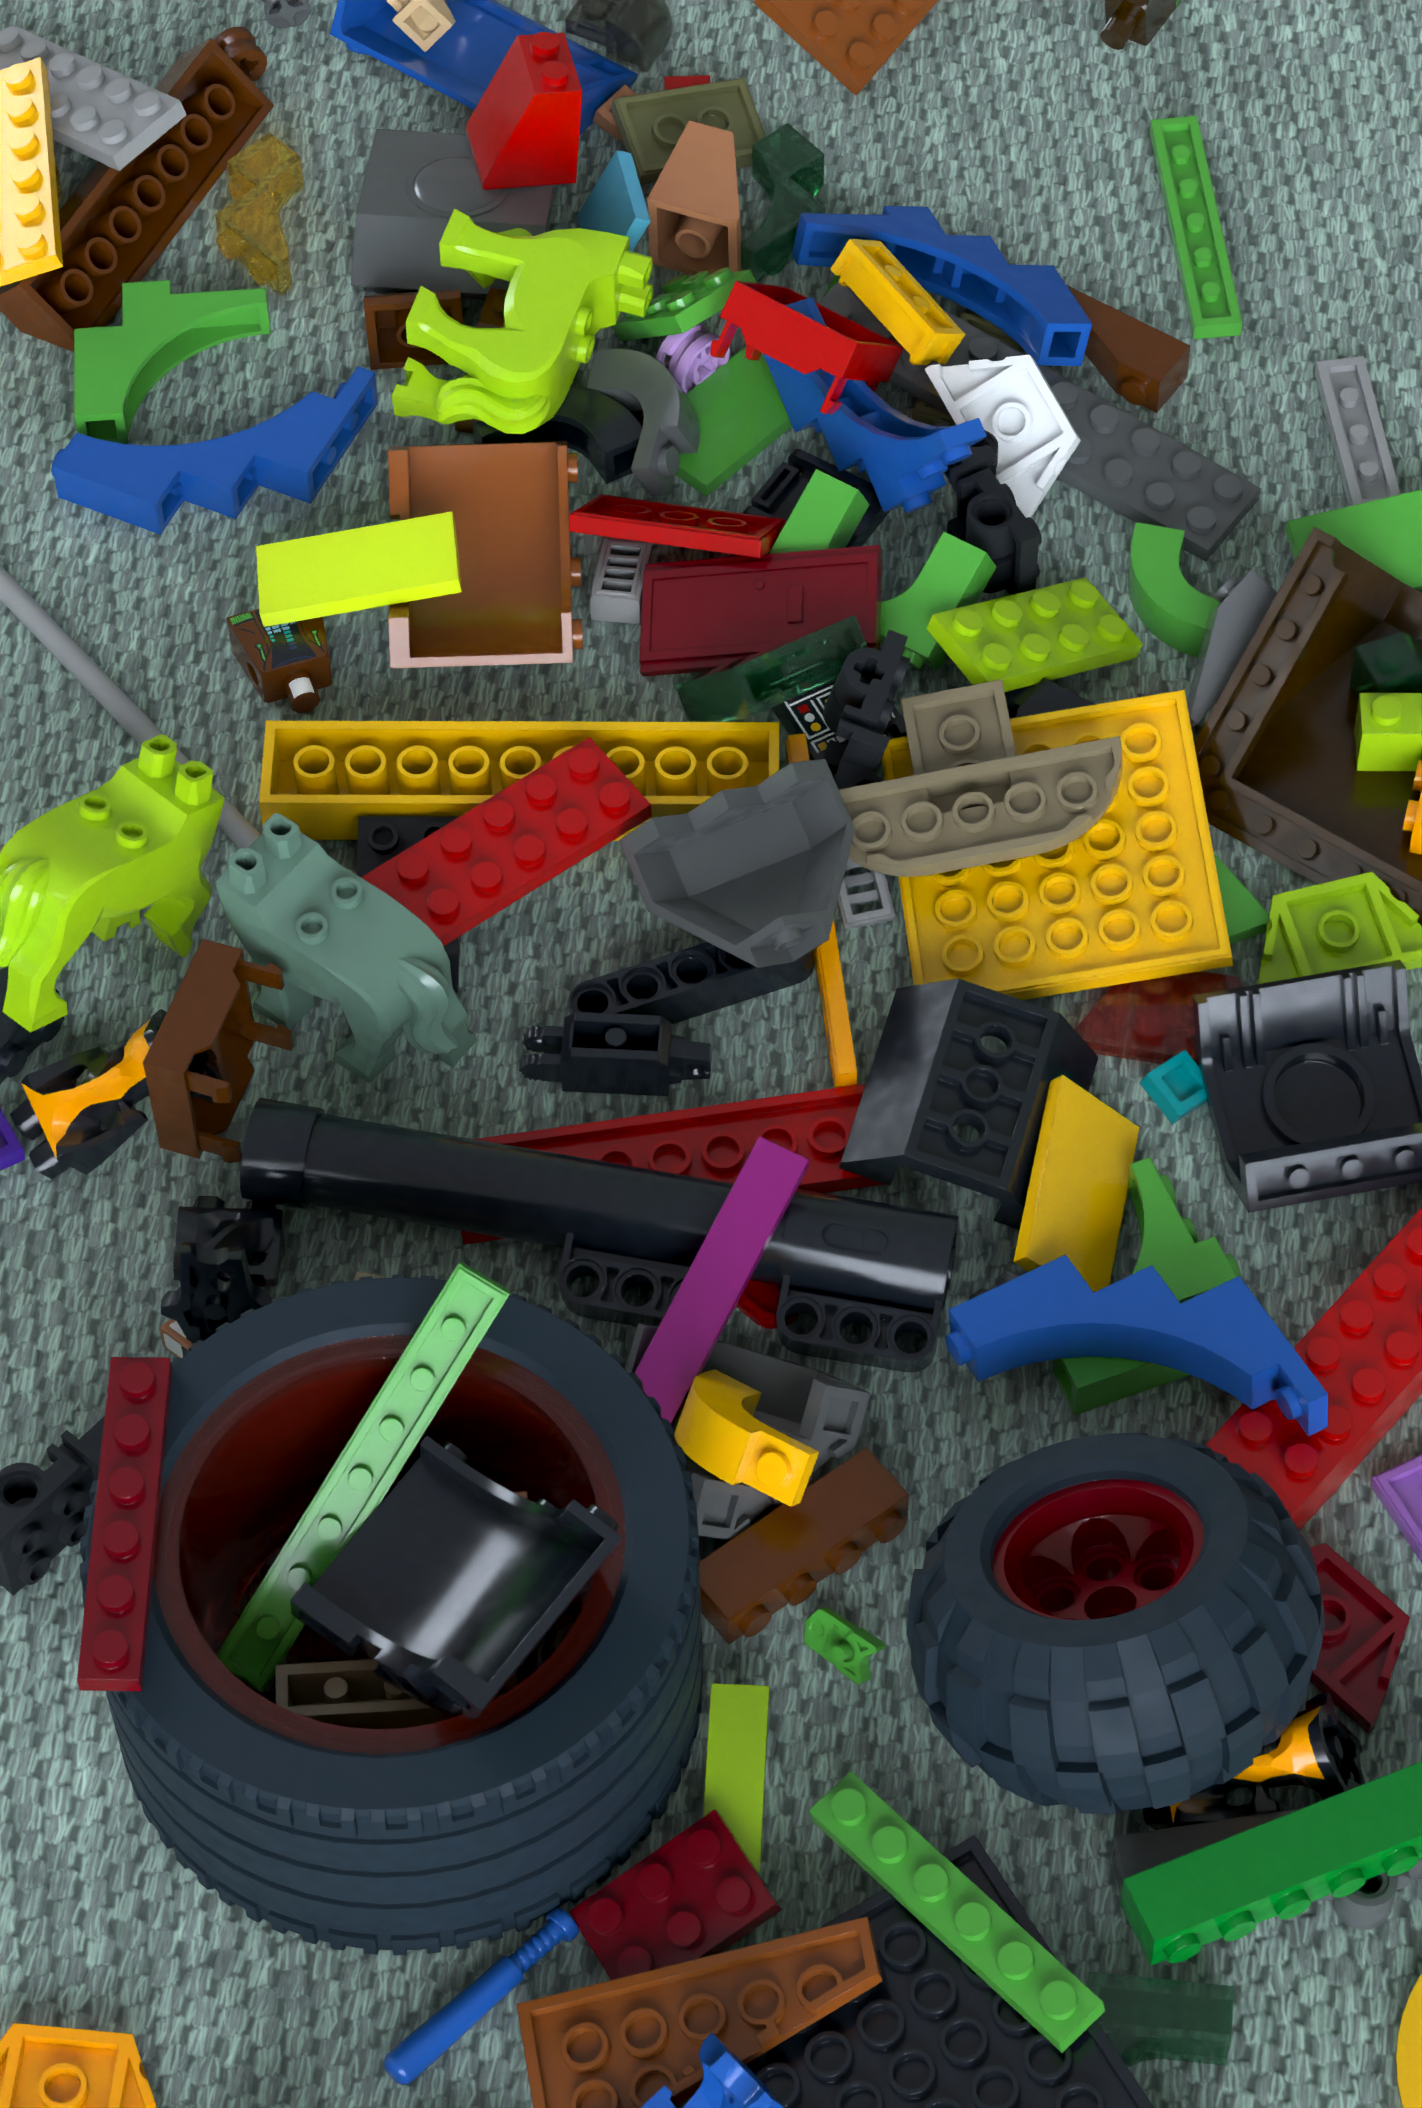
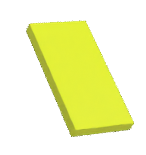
M452 511L256 546L259 613L263 627L462 592L456 525Z

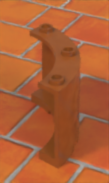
M567 441L390 446L388 449L390 519L406 520L452 511L456 525L462 589L460 593L389 606L390 668L573 663V650L583 649L582 619H572L571 587H581L580 557H571L568 483H578L577 453H567Z

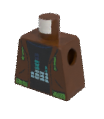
M259 609L226 618L231 650L264 702L270 703L288 698L291 709L297 713H305L317 707L320 702L317 689L328 687L332 684L323 617L263 627Z

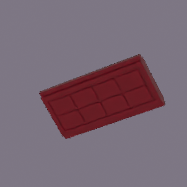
M872 545L765 554L761 558L739 556L645 564V571H643L639 655L641 675L644 677L845 661L851 652L859 648L868 647L879 650L882 578L880 546Z

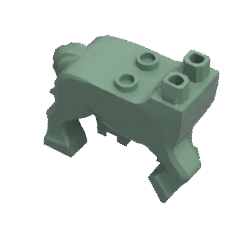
M274 813L262 825L263 834L249 847L239 848L227 860L228 869L215 882L225 915L253 962L266 967L268 963H272L283 971L285 984L283 990L261 985L260 993L254 1000L252 1008L276 1024L284 1025L290 1030L315 1006L312 995L341 1005L353 1033L335 1052L333 1061L369 1084L396 1058L395 1043L401 1035L402 1026L408 1042L416 1050L423 1054H439L440 1060L453 1068L474 1045L477 1039L476 1034L467 1028L468 1015L466 1009L452 987L450 960L441 940L424 921L409 909L331 858L317 842L301 833L296 823L280 813Z

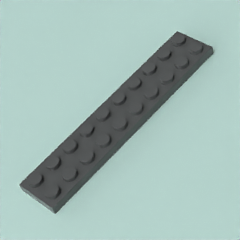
M837 282L818 302L901 345L849 287H842ZM944 310L966 335L945 365L940 364L942 367L969 364V361L989 359L990 361H1001L1006 357L1024 355ZM903 349L889 382L951 417L925 371V368L939 363L931 361L928 365H912L909 361L910 354ZM1038 366L1081 440L1058 475V479L1134 522L1185 530L1183 550L1204 561L1210 558L1259 500L1260 487L1049 368Z

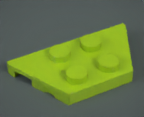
M1373 872L1275 894L1270 903L1257 984L1401 960L1406 967V971L1422 967V926L1417 922L1419 915L1405 902L1394 898L1390 888Z

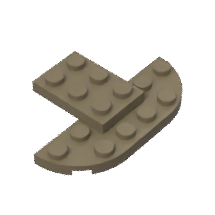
M1001 679L902 698L901 704L914 775L839 790L855 828L848 857L850 860L867 869L887 875L903 877L933 875L1049 852L1085 834L1105 814L1117 793L1123 770L1120 736L1016 755Z

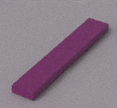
M760 1136L635 1371L636 1375L643 1382V1391L648 1397L656 1399L661 1407V1418L668 1419L672 1428L684 1407L694 1378L702 1372L809 1167V1159Z

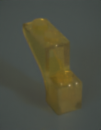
M269 132L227 161L230 180L228 189L235 201L215 214L218 234L216 243L221 253L227 259H236L245 266L258 284H267L278 294L283 295L291 289L293 281L288 265L290 260L289 250L278 214L292 196L304 189L300 156Z

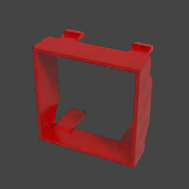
M736 281L720 315L721 318L727 321L719 339L713 340L711 343V356L724 358L737 328L740 327L747 345L745 358L759 361L761 354L764 353L803 374L822 369L834 375L835 378L820 409V412L824 414H833L840 408L842 402L838 401L847 380L867 381L866 385L874 392L880 382L889 381L904 349L903 346L817 302L815 303L826 326L786 305L807 299V297L786 286Z

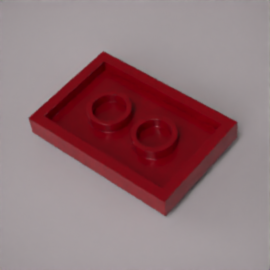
M714 1809L570 1910L569 1913L610 1980L719 1954L782 1909L722 1815Z

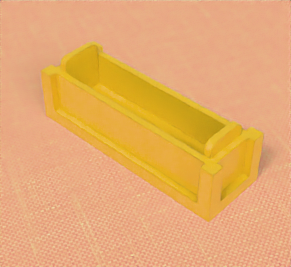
M849 239L830 268L835 275L840 277L838 283L842 287H849L910 354L909 361L912 365H928L931 361H937L939 364L945 365L966 335L881 241Z

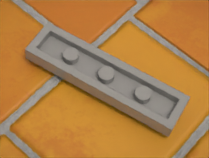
M1364 356L1316 361L1315 378L1348 505L1353 506L1401 494Z

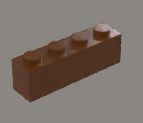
M865 1447L807 1487L800 1504L791 1507L782 1504L699 1561L701 1613L728 1644H731L742 1635L746 1637L756 1635L767 1626L772 1618V1614L788 1603L792 1606L802 1603L815 1591L817 1583L833 1572L836 1574L845 1573L858 1562L862 1552L877 1541L887 1543L898 1536L908 1520L909 1494L868 1448Z

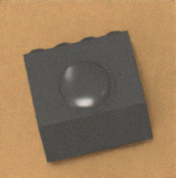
M376 129L356 211L351 286L356 291L392 294L418 292L421 286L430 291L460 289L461 298L486 300L490 287L508 290L510 284L508 281L496 278L493 284L484 289L466 270L441 266L439 243L455 208L466 214L476 225L489 231L498 233L522 228L530 232L532 236L548 232L557 185L483 190L467 134Z

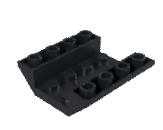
M959 978L897 988L839 1168L890 1186L900 1165L999 1199L993 1221L1020 1230L1050 1081L1064 1075L1089 1092L1098 1056L1061 1013ZM985 1036L997 1037L1004 1042L1007 1051L1003 1053L990 1052L982 1045L980 1039ZM958 1124H968L978 1131L980 1139L974 1142L964 1141L955 1134L953 1127Z

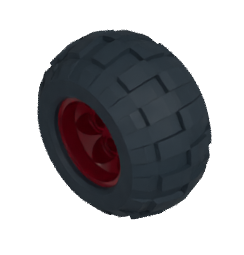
M1110 1433L1055 1443L1009 1462L980 1480V1486L973 1490L971 1495L956 1502L950 1508L926 1541L923 1569H914L911 1581L906 1633L911 1649V1666L919 1695L928 1705L934 1725L971 1768L978 1765L990 1778L995 1780L999 1787L1028 1801L1042 1806L1063 1804L1078 1808L1079 1813L1118 1814L1124 1810L1148 1807L1158 1809L1189 1800L1190 1795L1214 1784H1224L1251 1766L1253 1758L1261 1753L1262 1746L1277 1741L1305 1701L1312 1673L1311 1670H1316L1325 1626L1323 1601L1311 1549L1277 1493L1255 1472L1250 1474L1239 1464L1230 1463L1225 1455L1217 1453L1209 1447L1181 1438L1165 1439L1148 1436V1433Z

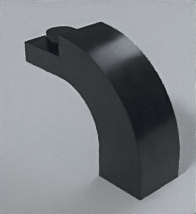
M571 385L563 404L554 417L527 433L506 434L486 424L484 421L473 424L474 444L567 441V448L584 455L593 464L606 484L633 473L631 467L642 430L641 424L634 415L616 400L597 391Z

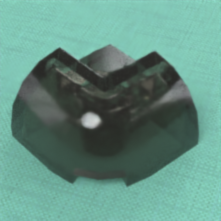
M578 0L565 18L567 33L606 46L607 59L644 72L650 70L667 46L673 32L671 13L665 0Z

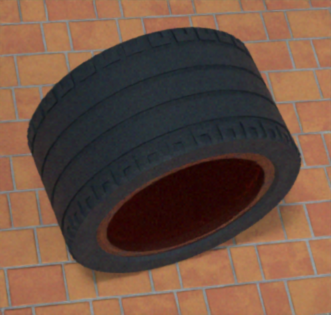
M393 1275L392 1278L375 1279L372 1276L359 1277V1280L344 1282V1280L331 1282V1285L316 1289L309 1287L298 1290V1294L286 1298L284 1296L271 1300V1304L257 1310L250 1309L240 1314L241 1318L234 1322L222 1324L216 1328V1333L205 1341L198 1340L189 1347V1353L183 1358H176L171 1363L173 1372L142 1691H106L124 1764L137 1800L141 1801L145 1816L149 1823H152L157 1829L160 1840L166 1848H174L176 1860L183 1868L191 1869L197 1875L198 1882L207 1890L215 1888L218 1891L220 1900L227 1905L232 1906L236 1904L244 1908L247 1917L258 1923L263 1919L270 1922L272 1930L282 1934L289 1930L302 1935L305 1942L316 1945L320 1940L330 1943V1947L344 1951L346 1946L363 1948L364 1954L378 1955L379 1950H393V1955H407V1950L427 1949V1953L430 1954L440 1953L441 1947L456 1945L457 1950L470 1947L469 1942L489 1938L491 1942L503 1938L502 1933L514 1928L517 1932L530 1927L531 1921L543 1915L547 1916L554 1908L560 1907L568 1901L576 1903L585 1896V1889L595 1881L599 1884L603 1883L611 1876L610 1869L616 1863L623 1865L630 1858V1848L638 1840L644 1841L651 1833V1822L653 1819H661L667 1809V1799L672 1792L677 1791L680 1785L681 1768L688 1766L691 1757V1746L697 1736L699 1727L698 1714L701 1713L703 1653L697 1507L693 1495L690 1472L686 1471L685 1456L682 1448L677 1446L674 1440L673 1428L668 1419L661 1418V1407L656 1399L648 1397L643 1391L641 1379L636 1373L626 1372L625 1362L617 1354H608L602 1348V1343L593 1334H583L580 1331L579 1325L572 1320H562L552 1314V1309L542 1304L536 1306L526 1301L525 1297L515 1293L508 1296L381 1503L419 1459L420 1444L429 1436L440 1446L444 1441H448L458 1447L471 1460L472 1464L470 1467L512 1492L527 1491L528 1500L536 1502L538 1498H542L556 1508H565L574 1499L586 1509L590 1504H594L608 1513L619 1525V1529L616 1532L622 1536V1539L607 1560L546 1633L547 1635L576 1620L568 1635L553 1654L533 1674H525L518 1678L519 1684L491 1701L482 1714L475 1719H469L463 1714L433 1724L397 1729L350 1728L323 1723L295 1714L276 1705V1688L267 1692L256 1693L231 1673L216 1656L240 1617L235 1610L247 1586L267 1559L289 1538L447 1280L435 1279V1276L421 1275L420 1278ZM98 1480L93 1481L89 1495L92 1504L85 1507L83 1518L85 1532L80 1541V1552L83 1560L80 1564V1578L83 1588L84 1607ZM306 1625L287 1653V1655L314 1658L315 1663L372 1659L359 1649L349 1658Z

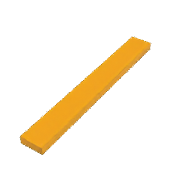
M806 733L788 735V739H785L786 766L792 762L810 761ZM833 919L829 940L814 949V960L833 1088L857 1085V1067Z

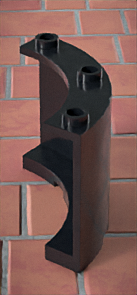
M427 1436L420 1444L419 1459L314 1585L310 1586L305 1582L290 1599L291 1614L349 1658L359 1649L379 1664L374 1670L375 1674L405 1694L454 1717H458L463 1712L469 1719H475L482 1714L619 1545L622 1536L616 1532L619 1529L617 1522L598 1506L590 1504L586 1509L573 1499L567 1507L556 1508L542 1498H538L536 1502L528 1500L470 1467L472 1464L471 1460L452 1443L444 1441L440 1446Z

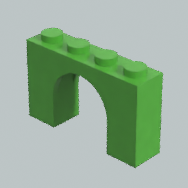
M816 469L769 554L846 548L870 504L858 489ZM943 531L916 581L899 596L881 602L880 643H883L888 630L905 635L908 638L902 656L910 658L908 666L920 670L923 664L939 670L947 657V653L926 628L932 615L935 613L977 603L997 567L987 552Z

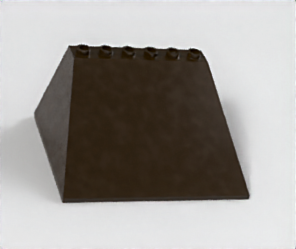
M1314 527L1194 742L1208 824L1316 884L1373 872L1390 888L1394 898L1405 902L1419 915L1417 922L1422 926V855L1409 853L1412 832L1403 830L1409 799L1419 801L1421 791L1413 790L1416 771H1357L1354 738L1359 693H1422V593L1399 581L1346 547L1337 538Z

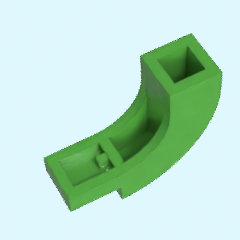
M1136 522L1131 541L1128 571V590L1133 608L1142 623L1162 642L1182 653L1198 658L1209 614L1219 602L1215 598L1204 595L1194 589L1181 573L1180 567L1185 530Z

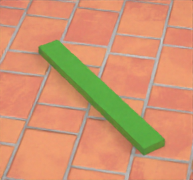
M458 1262L217 1652L213 1663L259 1691L264 1692L275 1674V1665L282 1663L305 1624L291 1614L290 1599L305 1582L310 1586L314 1585L378 1508L511 1291L464 1262Z

